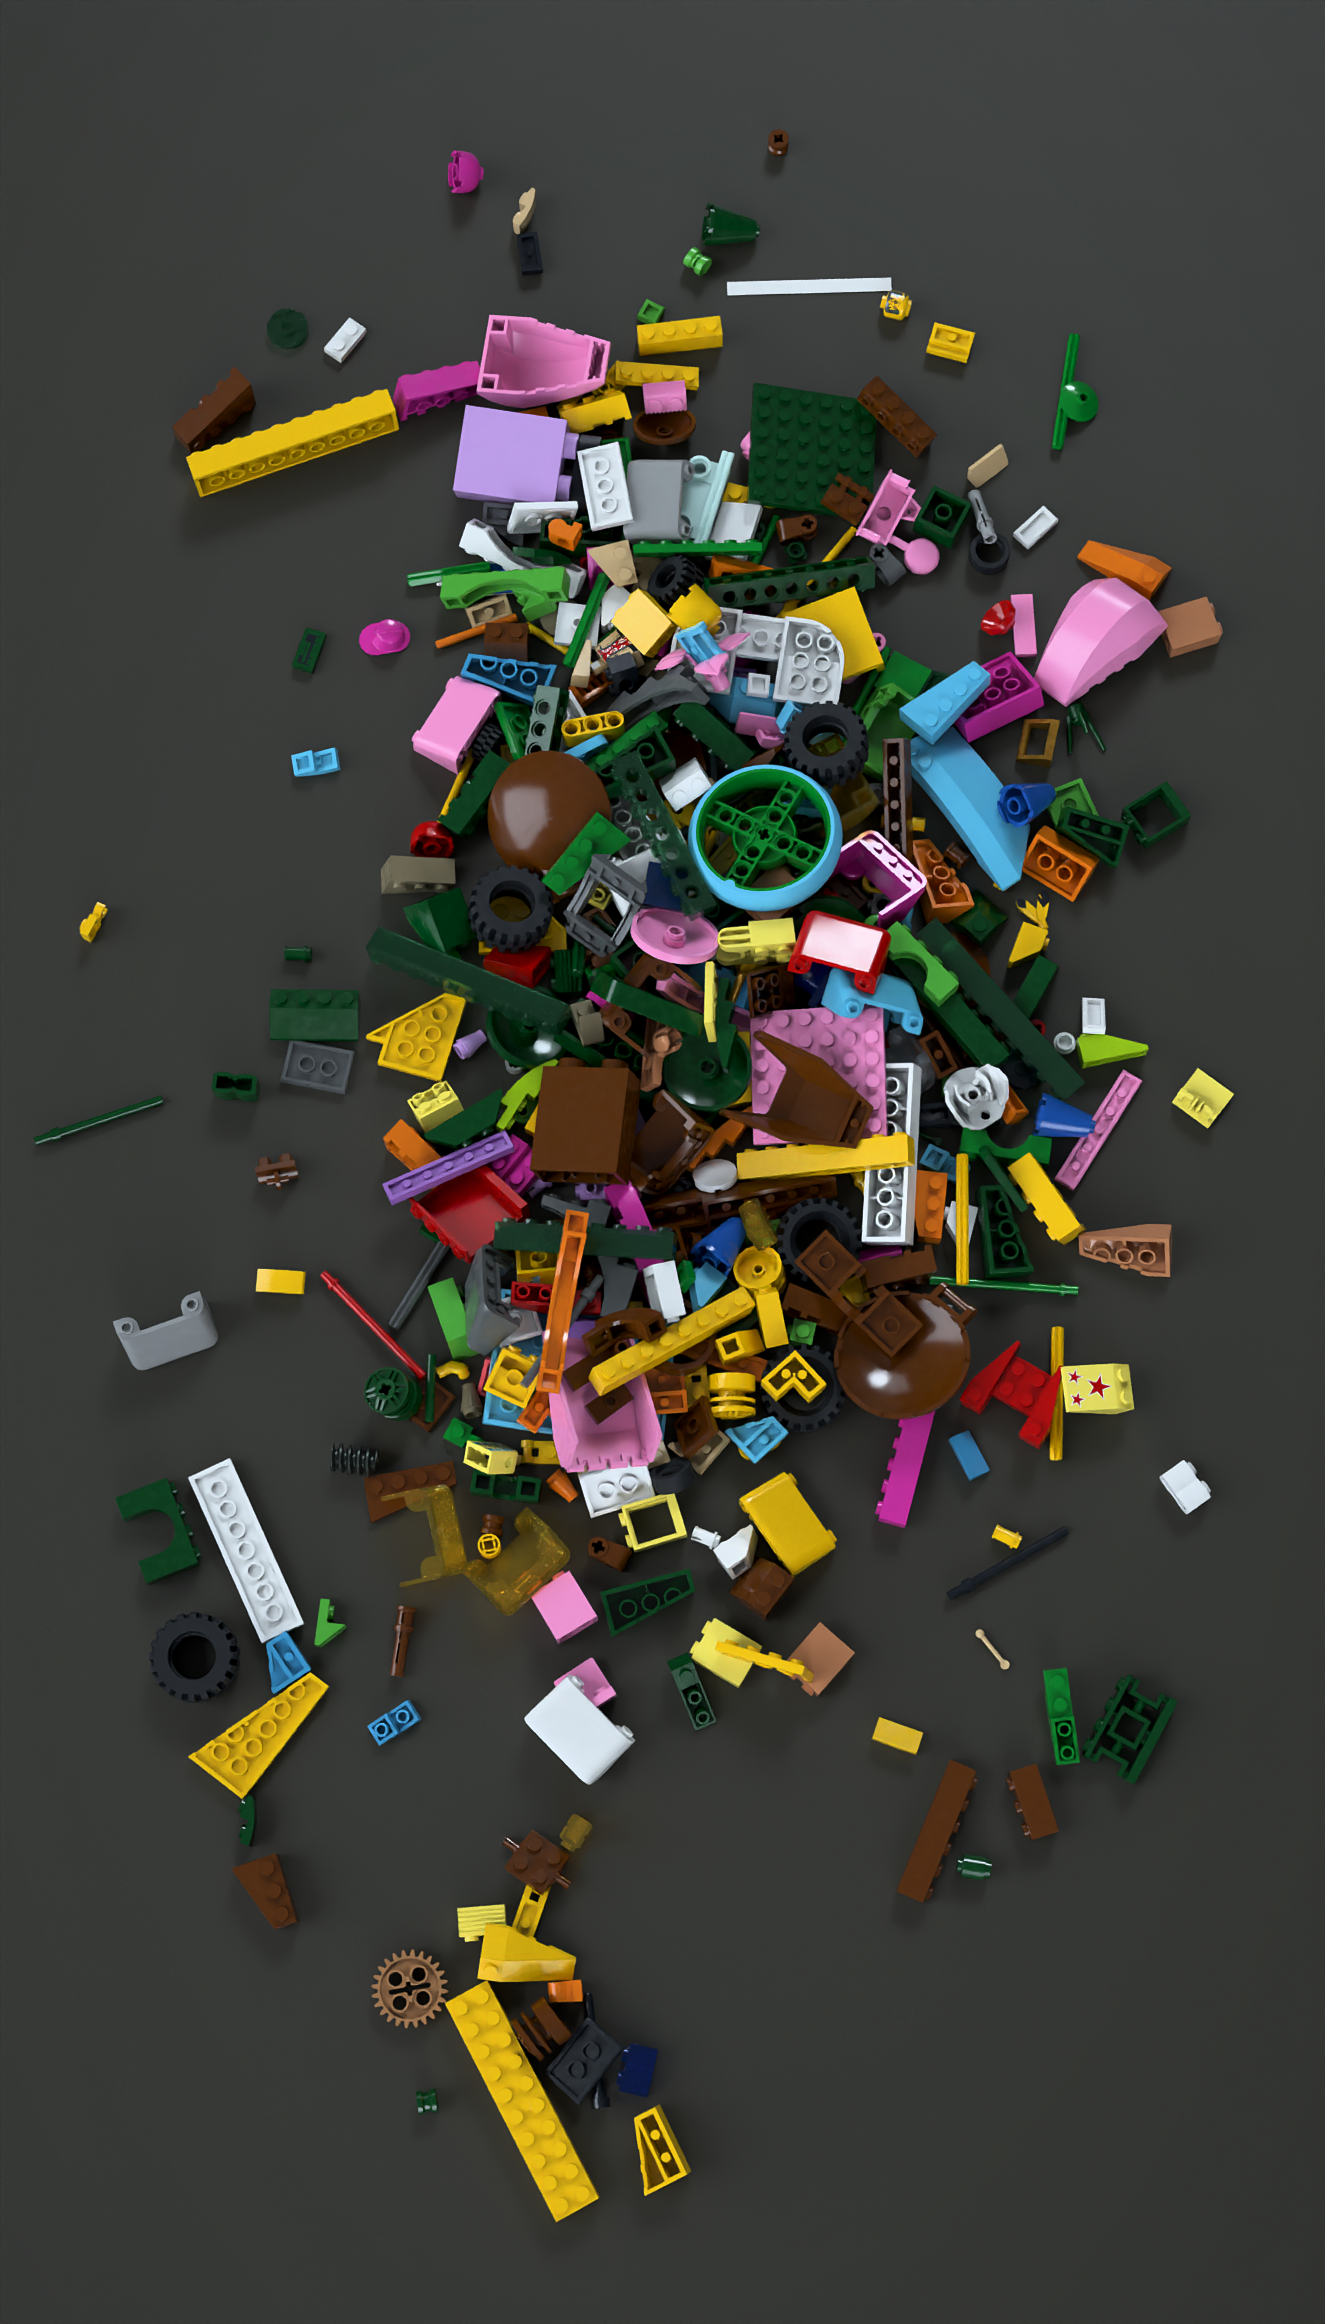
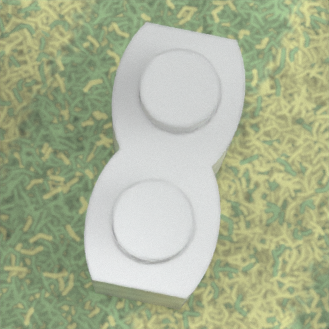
M1183 1460L1159 1478L1187 1515L1211 1498L1209 1495L1211 1490L1204 1481L1200 1482L1195 1475L1197 1471L1190 1462L1186 1463Z

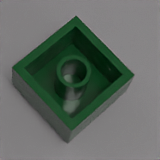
M934 485L915 519L912 531L951 549L969 516L972 503Z

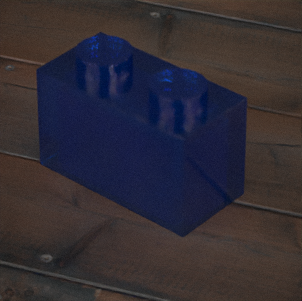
M630 2043V2047L625 2046L622 2061L626 2062L624 2071L619 2070L616 2085H620L619 2091L647 2098L658 2049Z

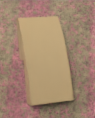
M533 187L520 197V211L513 218V229L516 234H523L534 214L536 192Z

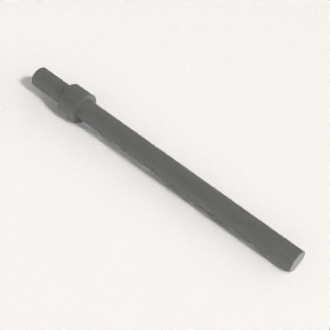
M597 1274L589 1287H585L581 1292V1298L572 1309L569 1329L588 1302L591 1303L595 1298L596 1291L605 1280L601 1275ZM541 1354L520 1382V1385L524 1388H528L539 1373Z

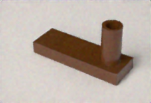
M623 1340L619 1341L595 1357L588 1355L564 1370L562 1375L571 1390L574 1392L590 1382L588 1377L593 1367L629 1348V1344Z

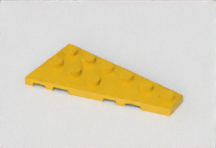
M310 1672L288 1687L284 1692L269 1700L265 1705L253 1711L227 1729L226 1732L211 1740L188 1757L241 1799L245 1798L322 1698L329 1686Z

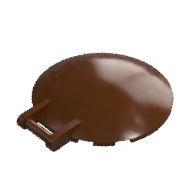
M539 751L519 758L500 775L493 787L488 804V827L495 849L509 867L510 865H516L517 869L527 868L532 875L533 873L540 876L539 881L542 882L541 880L596 811L612 823V809L607 790L596 772L584 764V761L562 752ZM581 883L571 886L560 895L548 887V891H551L553 896V903L562 902L563 898L576 894Z
M946 1282L940 1283L930 1295L910 1293V1291L891 1292L923 1324L892 1358L850 1317L847 1318L841 1327L836 1348L834 1349L836 1374L848 1397L865 1411L888 1419L921 1417L946 1404L962 1386L971 1360L970 1341L965 1326L975 1317L978 1309L974 1305H969L954 1293ZM876 1296L866 1301L858 1309L864 1314L879 1298ZM945 1296L960 1308L963 1313L959 1315L943 1302L941 1298Z

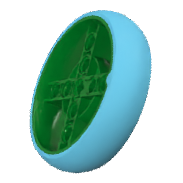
M755 765L726 775L704 794L690 820L688 851L692 866L699 879L719 899L749 911H777L795 906L811 897L831 876L841 852L842 824L831 797L812 778L800 771L785 766ZM780 789L770 806H758L743 813L726 805L735 797L749 791ZM804 798L815 806L823 818L826 833L823 850L798 839V831L792 818ZM786 800L792 801L789 804H783ZM724 818H731L729 821H722ZM780 818V821L772 822V819ZM708 826L732 836V845L738 858L725 878L712 867L706 855L705 836ZM743 827H750L747 831L741 830ZM783 845L789 846L787 849H780ZM752 854H758L756 858L749 857ZM802 854L808 855L807 858H799V856ZM787 863L805 872L797 879L781 886L750 888L760 870L775 869ZM741 872H747L745 876L738 875Z

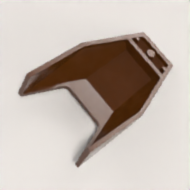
M755 1031L753 1037L778 1059L786 1070L768 1112L764 1114L729 1111L727 1109L720 1110L718 1114L782 1141L856 1149L874 1107L822 1058L764 1031Z

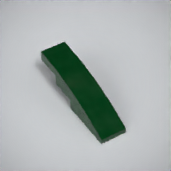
M721 977L716 1006V1033L722 1068L725 1073H729L739 1030L737 1025L731 1024L735 1011L734 1003L728 1001L732 984L730 979Z

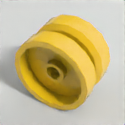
M754 1245L746 1248L737 1256L733 1267L739 1288L745 1287L754 1302L753 1291H758V1288L761 1286L771 1285L776 1287L779 1296L783 1293L787 1286L788 1277L779 1254L773 1248L765 1245Z

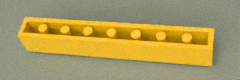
M895 1132L893 1136L886 1137L882 1134H875L869 1139L861 1137L856 1149L807 1144L806 1146L788 1144L786 1148L769 1146L761 1151L745 1149L743 1153H737V1179L741 1182L824 1176L915 1166L914 1139L906 1132Z
M742 1286L666 1328L667 1332L651 1343L643 1340L593 1367L588 1379L601 1397L750 1315L756 1304L745 1287Z

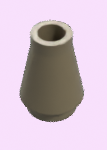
M474 1383L462 1385L461 1412L464 1414V1417L476 1418L481 1416L483 1406L477 1393L476 1385Z

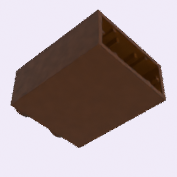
M561 1058L559 1066H543L530 1170L543 1182L629 1185L641 1081L628 1068L629 1064L618 1059L602 1060L601 1068L586 1067V1062L580 1059Z

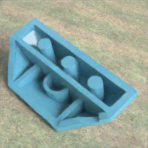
M741 677L732 678L730 695L709 692L710 700L708 701L731 724H736L740 712L777 718L786 704L773 701L775 688L773 683H770L768 698L746 696L747 679Z

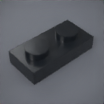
M537 232L517 234L523 276L543 273Z

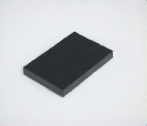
M587 2017L544 2074L572 2100L581 2105L624 2050V2047L591 2017Z

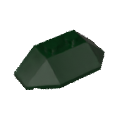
M500 1088L424 1134L425 1140L429 1143L459 1149L474 1144V1139L479 1136H488L494 1131L493 1128L497 1124L503 1091Z

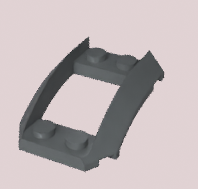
M594 854L592 856L591 865L587 868L574 898L563 912V915L567 918V923L565 924L566 932L600 957H604L619 948L631 928L634 916L640 911L647 894L646 880L640 883L609 861L611 854ZM599 882L630 903L612 937L580 915Z

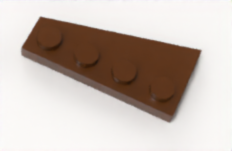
M453 1461L363 1478L371 1523L457 1485Z

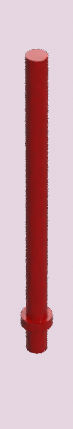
M327 1270L321 1273L320 1277L328 1284L327 1288L330 1291L333 1290L420 1380L423 1379L427 1373L340 1285V1281L337 1278L334 1279Z

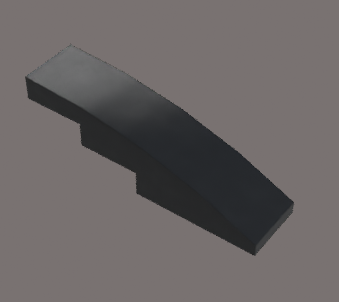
M946 1102L920 1104L919 1128H963L950 1111ZM982 1112L981 1118L987 1120L990 1116ZM1000 1119L992 1123L990 1126L1001 1125Z

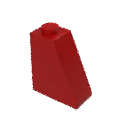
M530 946V949L527 951L518 949V953H510V950H505L504 953L498 952L499 948L494 947L483 960L485 977L533 989L551 967V947Z

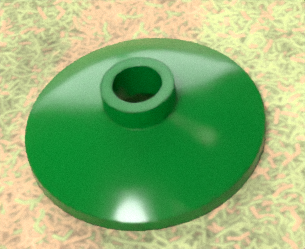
M1073 381L1066 384L1061 390L1059 397L1060 406L1070 419L1077 422H1086L1096 415L1099 405L1098 398L1089 385L1080 381Z

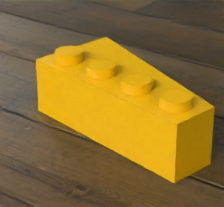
M1030 1152L1007 1167L1011 1172L1008 1177L1015 1186L1020 1185L1023 1190L1020 1193L1027 1204L1032 1203L1036 1208L1033 1213L1040 1222L1045 1221L1049 1227L1046 1229V1232L1053 1241L1057 1239L1060 1243L1066 1245L1079 1236V1233L1087 1230L1083 1224L1077 1221L1074 1211L1063 1201L1059 1190L1050 1182V1178Z

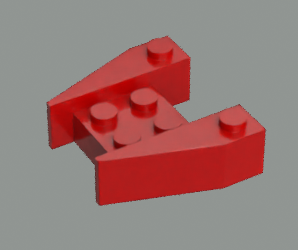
M1017 1340L970 1381L959 1400L963 1406L981 1415L991 1397H994L1027 1416L1028 1419L1019 1432V1438L1040 1450L1052 1428L1062 1381L1061 1367L1063 1366L1060 1365L1054 1376L1049 1375L1016 1356L1021 1349V1342Z

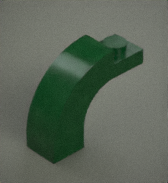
M819 895L806 899L798 906L801 914L796 912L789 917L793 918L794 932L802 927L806 915L813 910L865 923V917L853 904L845 899L831 895Z

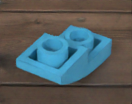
M406 1700L367 1727L378 1745L381 1746L420 1721L421 1717L411 1701Z

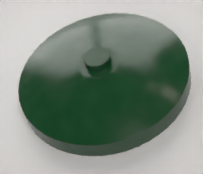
M520 985L509 987L494 999L487 1012L486 1032L488 1039L502 1058L522 1068L534 1069L553 1059L558 1061L567 1050L553 1040L557 1028L566 1018L569 1010L556 994L546 988L537 985L533 989Z
M705 1026L700 1037L681 1032L683 1040L680 1041L682 1042L681 1048L666 1055L663 1061V1077L670 1093L688 1108L697 1112H717L736 1103L746 1092L753 1072L751 1055L739 1035L737 1036L729 1073H725L722 1068L717 1042L708 1041Z

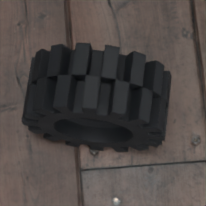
M492 723L485 726L484 731L482 730L480 737L478 736L477 742L474 744L471 756L481 762L489 750L498 755L500 753V745L506 740L503 730Z

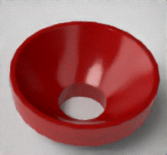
M1002 600L993 605L982 618L981 629L988 635L1006 634L1015 624L1016 609L1009 600Z

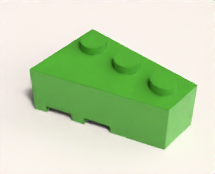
M452 1277L427 1286L453 1359L461 1361L480 1354L471 1350L467 1344L465 1303L462 1304L460 1299L465 1296L461 1285H455Z

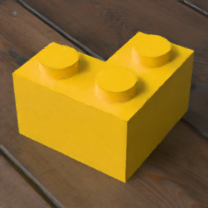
M796 1350L761 1380V1386L776 1402L792 1387L808 1403L826 1388V1383Z

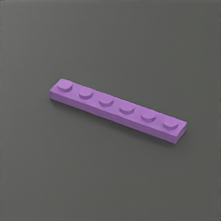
M504 1130L382 1185L389 1201L394 1205L510 1154L515 1149Z

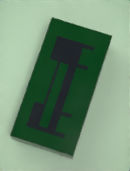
M306 627L294 657L292 668L313 674L327 634Z

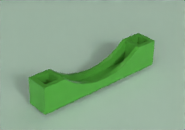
M559 566L529 570L514 569L501 572L452 574L443 576L440 599L447 609L467 608L487 595L507 590H521L540 596L547 602L568 601L571 578L565 567Z

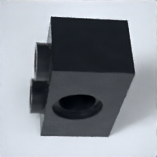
M630 651L606 660L607 669L604 672L607 681L611 682L608 685L611 697L615 696L617 699L624 690L629 694L636 693L641 684L637 665Z

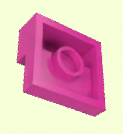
M512 1134L509 1138L515 1151L487 1163L486 1166L522 1197L538 1177L530 1170L532 1149L527 1143Z

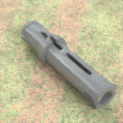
M972 490L968 493V499L972 503V509L977 520V529L981 532L984 543L992 544L997 540L993 529V520L987 513L981 492L979 490Z

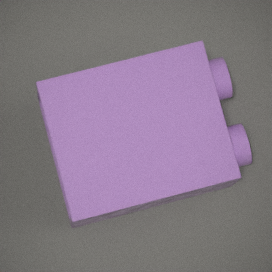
M466 405L453 491L458 498L514 505V503L570 501L572 476L563 474L566 459L575 460L579 434L570 433L569 423L565 419Z

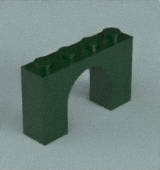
M167 1478L115 1498L122 1519L125 1522L152 1512L164 1513L173 1521L175 1534L170 1546L161 1553L138 1561L145 1582L149 1586L201 1565L199 1559L202 1558V1554L198 1545L194 1546L191 1539L194 1537L193 1530L190 1524L186 1525L183 1518L186 1516L185 1508L182 1503L178 1504L176 1495L179 1494L174 1482L170 1483Z

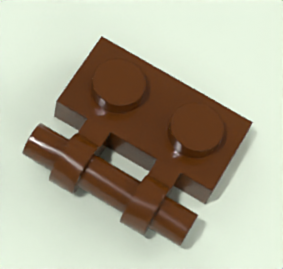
M838 473L834 480L839 482L841 486L837 487L832 483L820 503L856 526L868 507L861 502L864 498L871 502L875 495L870 493L869 489L865 486L861 487L853 482L852 478L848 475L845 477ZM848 488L856 493V498L845 492V490Z

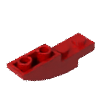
M512 1281L510 1304L526 1310L548 1314L553 1285ZM583 1290L575 1291L573 1308L581 1298L580 1294ZM596 1291L595 1298L591 1303L588 1302L580 1315L600 1316L601 1292Z

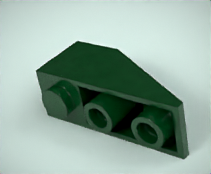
M688 1652L666 1661L695 1730L697 1731L717 1722Z

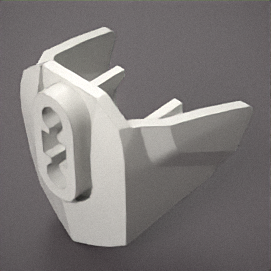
M989 1064L958 1070L950 1076L943 1088L945 1102L962 1127L981 1131L1002 1117L1005 1104L1009 1099L1008 1078L999 1068ZM971 1096L977 1097L976 1099H970ZM982 1112L988 1114L990 1118L987 1120L982 1119Z

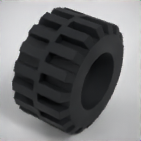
M670 555L667 559L662 560L654 572H652L651 578L648 581L647 592L663 609L670 613V608L681 595L686 597L691 592L689 588L693 584H697L701 589L703 588L704 574L699 567L683 555Z

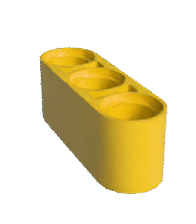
M617 711L569 719L562 725L563 742L568 747H575L599 734H603L606 740L610 741L618 739L625 733L624 717Z

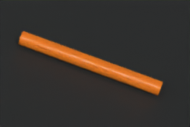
M514 613L494 620L491 623L518 622V619ZM485 624L435 641L436 647L441 649L485 633Z

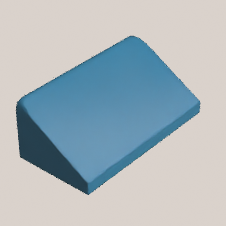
M969 1430L949 1438L948 1441L969 1481L990 1471Z

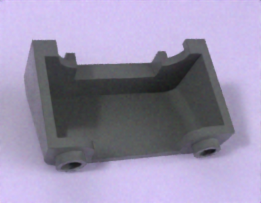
M484 1244L476 1251L464 1287L467 1344L471 1350L484 1356L520 1327V1318L515 1317L513 1319L508 1312L510 1305L501 1301L500 1276L505 1275L507 1272L511 1273L516 1269V1259L487 1244Z

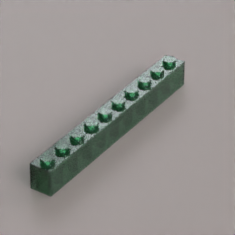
M936 917L916 934L930 952L942 961V966L948 971H952L958 977L959 984L964 988L961 992L969 1001L974 999L977 1002L978 1006L976 1009L984 1018L988 1015L993 1020L991 1026L999 1034L1003 1031L1008 1037L1005 1041L1013 1050L1018 1048L1023 1053L1020 1058L1029 1067L1033 1064L1038 1070L1035 1073L1043 1083L1048 1081L1053 1088L1050 1091L1057 1099L1063 1098L1067 1100L1086 1083Z
M379 926L366 945L370 960L376 964H385L393 971L406 973L412 979H421L432 987L438 986L443 988L451 995H460L470 1003L476 1002L483 1005L487 1010L501 1012L509 1019H518L524 1025L537 1027L545 1034L560 1036L572 1016L569 1004Z

